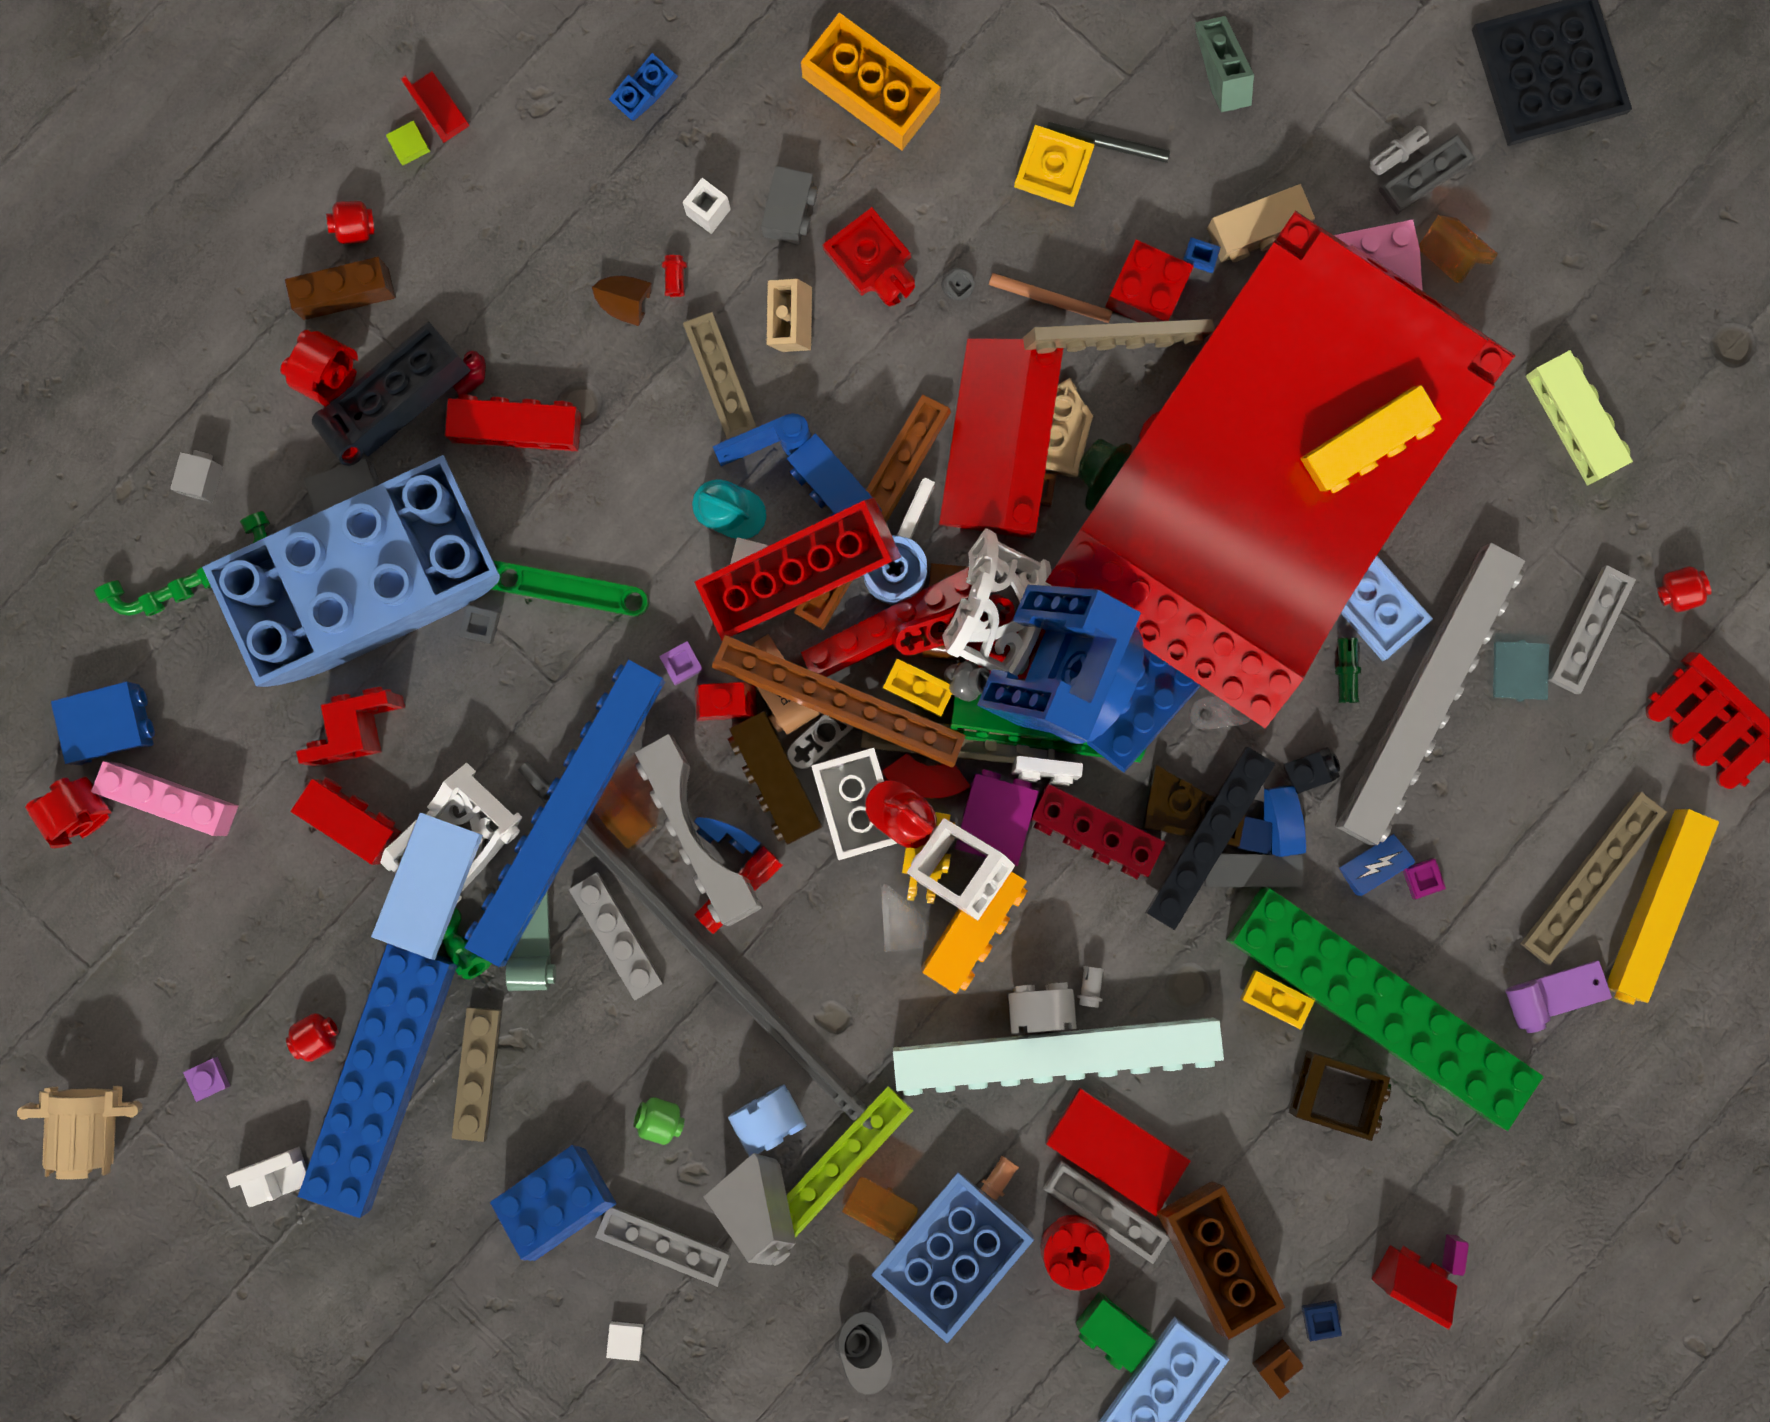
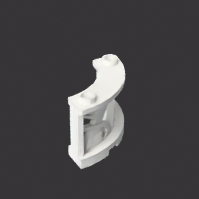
M985 528L968 552L969 572L967 583L972 585L968 600L961 599L956 613L942 637L948 654L957 658L961 656L990 671L992 669L1008 671L1018 676V674L1024 673L1028 667L1029 655L1038 639L1041 628L1022 626L1014 621L998 627V610L989 599L990 593L1004 590L1011 585L1020 602L1028 584L1051 586L1045 582L1051 573L1050 562L1045 559L1038 562L998 542L996 533ZM995 575L997 579L1003 576L1000 583L995 582ZM983 611L988 615V620L984 622L980 620ZM994 640H996L995 652L998 655L1004 653L1006 645H1009L1011 648L1003 662L989 656ZM968 642H983L980 652L966 644Z
M465 763L443 781L439 791L427 806L429 811L426 814L454 825H461L470 821L472 831L483 835L462 891L486 867L503 845L510 843L518 835L520 830L517 826L522 819L518 812L513 815L474 778L476 771L468 763ZM457 806L459 813L466 811L467 814L457 818L453 814V807ZM482 811L488 817L481 819L479 813ZM417 820L384 850L380 863L388 871L392 870L396 874ZM491 820L498 826L496 831L490 828L489 823ZM485 838L490 840V841L488 842V844L486 845V847H485ZM461 895L459 896L457 903L461 900Z

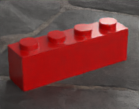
M459 395L458 399L448 398L445 437L452 443L578 451L581 413L577 407H573V403L567 401H554L553 405H543L541 401L535 399H522V403H512L504 397H490V401L478 400L476 396Z

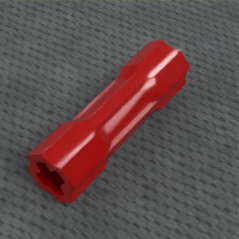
M763 846L737 874L749 879L754 891H756L783 864ZM709 899L694 915L714 934L723 924L721 921L716 923L708 909V905L711 904Z

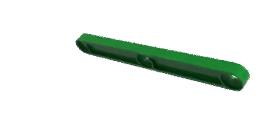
M493 560L500 574V579L491 590L627 616L643 615L649 607L647 594L637 587ZM507 570H515L518 575V581L512 587H505L501 581L502 574ZM632 593H638L643 598L642 607L636 611H631L626 606V599Z

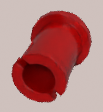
M667 255L664 257L665 261L662 262V268L665 269V296L683 297L685 296L684 269L687 267V263L684 262V258L681 255Z

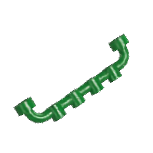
M264 511L253 513L240 520L245 533H253V543L267 537L265 527L270 522ZM201 567L195 573L176 579L157 591L146 593L131 603H125L120 599V596L125 592L119 580L97 587L94 592L100 603L107 602L114 611L121 615L131 616L144 611L148 617L165 610L162 602L172 597L176 603L185 601L194 596L191 588L203 584L204 588L208 589L211 588V585Z

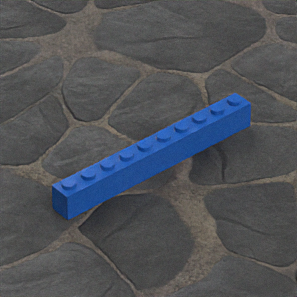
M628 660L625 666L621 664L615 671L612 681L615 682L609 694L605 692L598 701L596 710L599 712L594 721H588L582 729L580 738L583 740L577 751L572 749L566 757L563 766L567 768L561 779L556 777L547 792L550 796L545 807L540 806L536 810L531 820V823L534 824L528 836L523 835L517 843L514 852L518 854L512 865L508 863L505 865L498 878V881L501 882L495 894L491 892L487 896L481 908L485 911L479 923L474 921L465 935V939L468 940L464 947L465 949L498 967H503L508 962L666 683L662 677L631 660Z

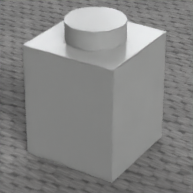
M194 450L192 455L180 452L170 489L183 496L213 503L223 466L212 460L213 455Z

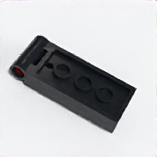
M428 321L327 407L318 410L312 417V425L341 464L346 466L354 465L360 461L363 452L369 457L471 370Z

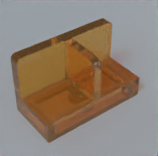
M1439 215L1419 244L1420 251L1455 283H1463L1475 263L1491 265L1498 255L1495 250L1458 218Z
M862 1176L859 1178L852 1193L848 1194L843 1204L842 1212L898 1243L906 1234L918 1212V1207L892 1193V1188L887 1186L885 1189Z

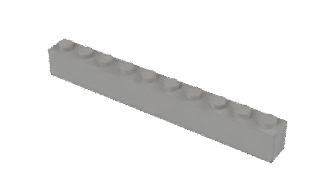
M1493 543L1480 548L1335 826L1336 828L1368 845H1378L1379 842H1384L1392 829L1389 823L1394 813L1398 814L1406 803L1407 797L1404 794L1408 786L1414 785L1421 774L1419 765L1423 757H1428L1435 747L1436 740L1433 738L1439 728L1442 729L1450 718L1451 712L1448 709L1453 700H1458L1465 689V684L1463 683L1465 676L1468 672L1471 673L1480 660V656L1477 655L1482 644L1485 645L1491 639L1494 633L1493 622L1497 616H1501L1509 604V599L1506 598L1511 588L1514 589L1520 583L1524 575L1521 569L1525 560Z

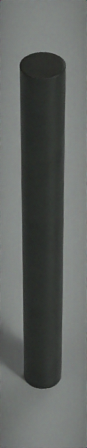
M1048 122L1047 129L1094 144L1097 147L1164 163L1168 162L1171 150L1054 122Z

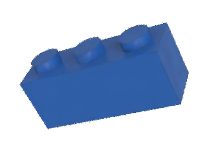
M816 433L787 458L794 467L789 471L801 486L807 482L813 489L809 494L821 509L827 505L833 512L830 516L861 501L872 498Z

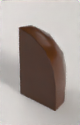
M610 276L599 280L592 286V290L600 307L610 316L639 326L645 315L644 312H641L642 302L645 297L650 298L652 283L634 277Z

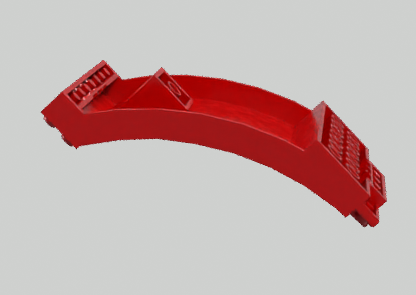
M1295 210L1045 582L1057 587L1100 590L1141 612L1136 627L1142 635L1145 649L1266 728L1304 680L1329 632L1379 551L1447 451L1494 389L1495 382L1514 359L1515 354L1462 320L1460 315L1355 246H1349ZM1422 385L1442 418L1433 424L1435 430L1419 440L1414 436L1406 441L1405 445L1407 448L1393 457L1389 458L1387 454L1376 460L1378 466L1368 473L1360 475L1357 472L1347 478L1350 483L1335 493H1332L1331 490L1320 491L1300 458L1410 388Z

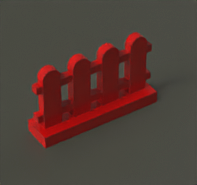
M1689 652L1680 661L1687 668L1684 671L1677 668L1672 673L1676 679L1660 694L1652 692L1648 696L1652 702L1646 708V716L1648 719L1656 722H1661L1669 717L1675 723L1669 731V737L1673 742L1685 744L1691 739L1699 745L1693 752V760L1696 764L1710 766L1716 761L1722 767L1716 776L1719 786L1732 789L1740 784L1745 787L1750 782L1747 776L1763 760L1766 763H1770V718L1701 653ZM1702 683L1710 689L1708 693L1700 687ZM1693 693L1700 701L1682 717L1675 709ZM1726 705L1734 711L1731 716L1723 709ZM1717 716L1723 723L1705 739L1699 731ZM1750 727L1758 734L1755 738L1747 732ZM1739 738L1742 739L1747 745L1731 761L1722 755Z

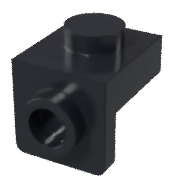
M1328 747L1284 764L1297 794L1330 783L1340 777L1338 772L1340 771L1339 760L1334 753L1330 752Z

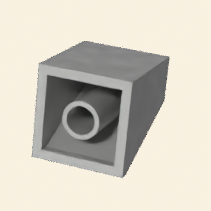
M753 1153L703 1197L747 1262L765 1265L773 1264L776 1266L790 1255L788 1250L796 1244L779 1162L777 1159Z

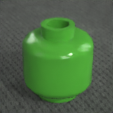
M651 1097L646 1103H640L635 1114L633 1127L637 1128L640 1138L667 1145L674 1136L679 1137L681 1135L685 1119L680 1117V1107L677 1104Z

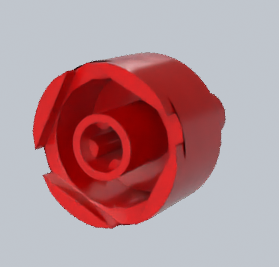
M304 330L299 334L297 345L294 347L290 357H287L282 362L280 371L281 374L286 376V382L291 389L323 406H328L331 400L336 399L352 386L357 374V370L352 368L353 359L358 362V355L353 348L320 331L311 332Z
M67 777L59 779L50 785L49 789L51 791L43 797L35 798L26 804L25 808L51 848L68 846L72 844L69 838L80 835L82 839L89 836L103 826L110 818L107 814L111 813L110 809L100 795L91 792L93 784L87 777L71 782Z
M1065 1215L1051 1224L1042 1235L1040 1244L1041 1256L1049 1276L1055 1283L1069 1290H1085L1101 1283L1110 1264V1250L1102 1232L1095 1224L1080 1215ZM1074 1247H1079L1081 1253L1072 1258L1069 1253L1074 1251Z

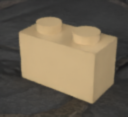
M799 279L769 280L767 296V345L781 352L811 350L812 287Z

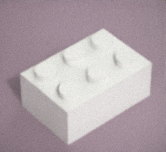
M874 748L811 766L838 860L897 844L893 839L877 829L871 823L866 813V798L869 791L876 784L884 782Z

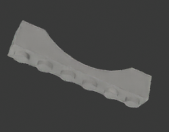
M667 734L635 752L639 760L635 764L644 781L647 779L650 781L654 789L650 791V795L659 809L663 807L668 817L664 822L673 837L678 836L682 847L678 848L680 855L687 865L692 864L697 874L693 877L694 882L702 894L707 893L711 901L708 909L715 922L721 921L723 925L729 927L762 909L763 906L749 879L721 865L705 849L698 838L690 819L687 803V782L690 765L677 740L670 734Z

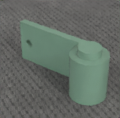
M548 891L507 962L506 986L508 991L549 990L550 984H555L556 965L551 964Z

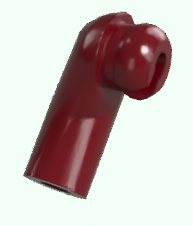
M469 351L463 358V361L471 371L452 386L458 395H468L484 383L486 362L484 357L479 355L477 351Z

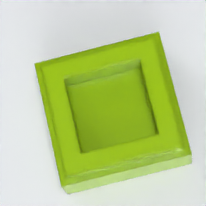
M414 120L386 134L402 166L430 152Z

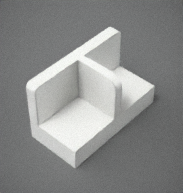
M300 1147L241 1168L227 1175L230 1188L241 1185L247 1205L253 1207L300 1189L307 1167Z

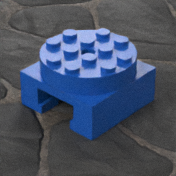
M1028 584L1013 621L1022 626L1046 630L1025 681L1018 680V676L1008 671L992 669L977 706L1018 726L1050 732L1071 743L1081 744L1094 741L1121 714L1128 711L1137 683L1145 672L1143 664V639L1139 629L1136 627L1141 612L1096 589Z

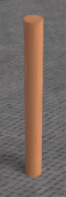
M992 273L989 282L990 286L1109 323L1113 312Z

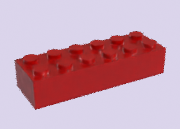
M870 498L711 573L694 583L723 641L725 635L732 637L902 557L875 498Z

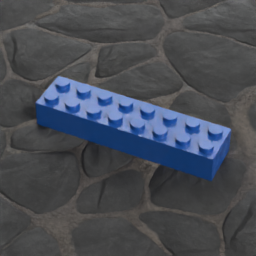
M387 943L297 1197L358 1218L371 1211L457 968L451 959L437 955L435 960Z

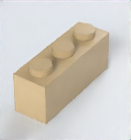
M1301 184L1212 218L1207 230L1213 245L1221 247L1218 255L1221 263L1230 259L1232 262L1240 261L1248 257L1250 251L1258 248L1261 251L1270 249L1295 210L1313 222L1315 216Z

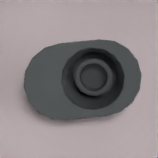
M868 1312L855 1313L843 1321V1325L837 1331L835 1350L841 1359L850 1386L862 1394H875L885 1388L890 1380L893 1368L891 1354L881 1321L874 1314Z

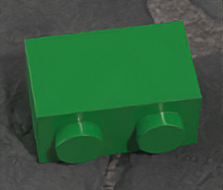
M1100 1291L1075 1322L1080 1332L1078 1337L1092 1349L1098 1346L1107 1353L1104 1358L1118 1370L1124 1367L1130 1373L1134 1371L1156 1342L1149 1330Z

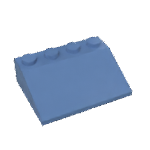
M957 1172L876 1268L872 1276L940 1338L948 1343L1034 1241V1236L1028 1228L1005 1208Z

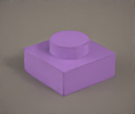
M688 641L659 656L674 685H678L704 670Z
M218 1057L183 1072L196 1102L230 1087Z

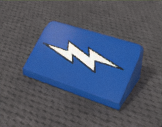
M1392 834L1384 842H1379L1378 845L1369 848L1340 866L1339 869L1355 895L1362 896L1413 865L1415 860L1397 837Z

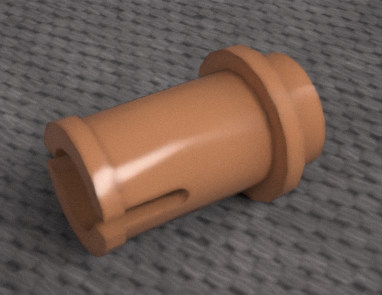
M1001 1156L987 1180L983 1179L981 1181L984 1183L981 1190L995 1200L1000 1195L1003 1197L1005 1195L1003 1190L1019 1167L1004 1156Z

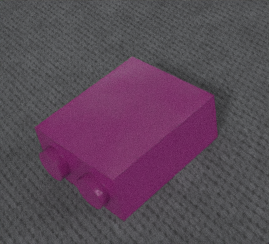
M983 769L982 775L974 774L960 828L998 850L1015 866H1018L1038 791L1031 789L1033 783L1014 778L1013 784L1000 780L1001 774ZM956 838L954 849L987 858L986 855Z

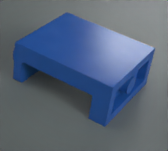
M123 682L51 701L65 764L83 765L92 762L91 759L136 747H150L154 745L152 737L155 736V729L151 720L148 719L145 709L148 700L145 691L139 684Z

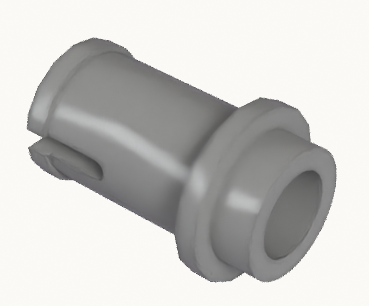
M1083 966L1081 994L1077 995V998H1080L1079 1005L1098 1008L1099 1001H1103V998H1100L1104 969Z

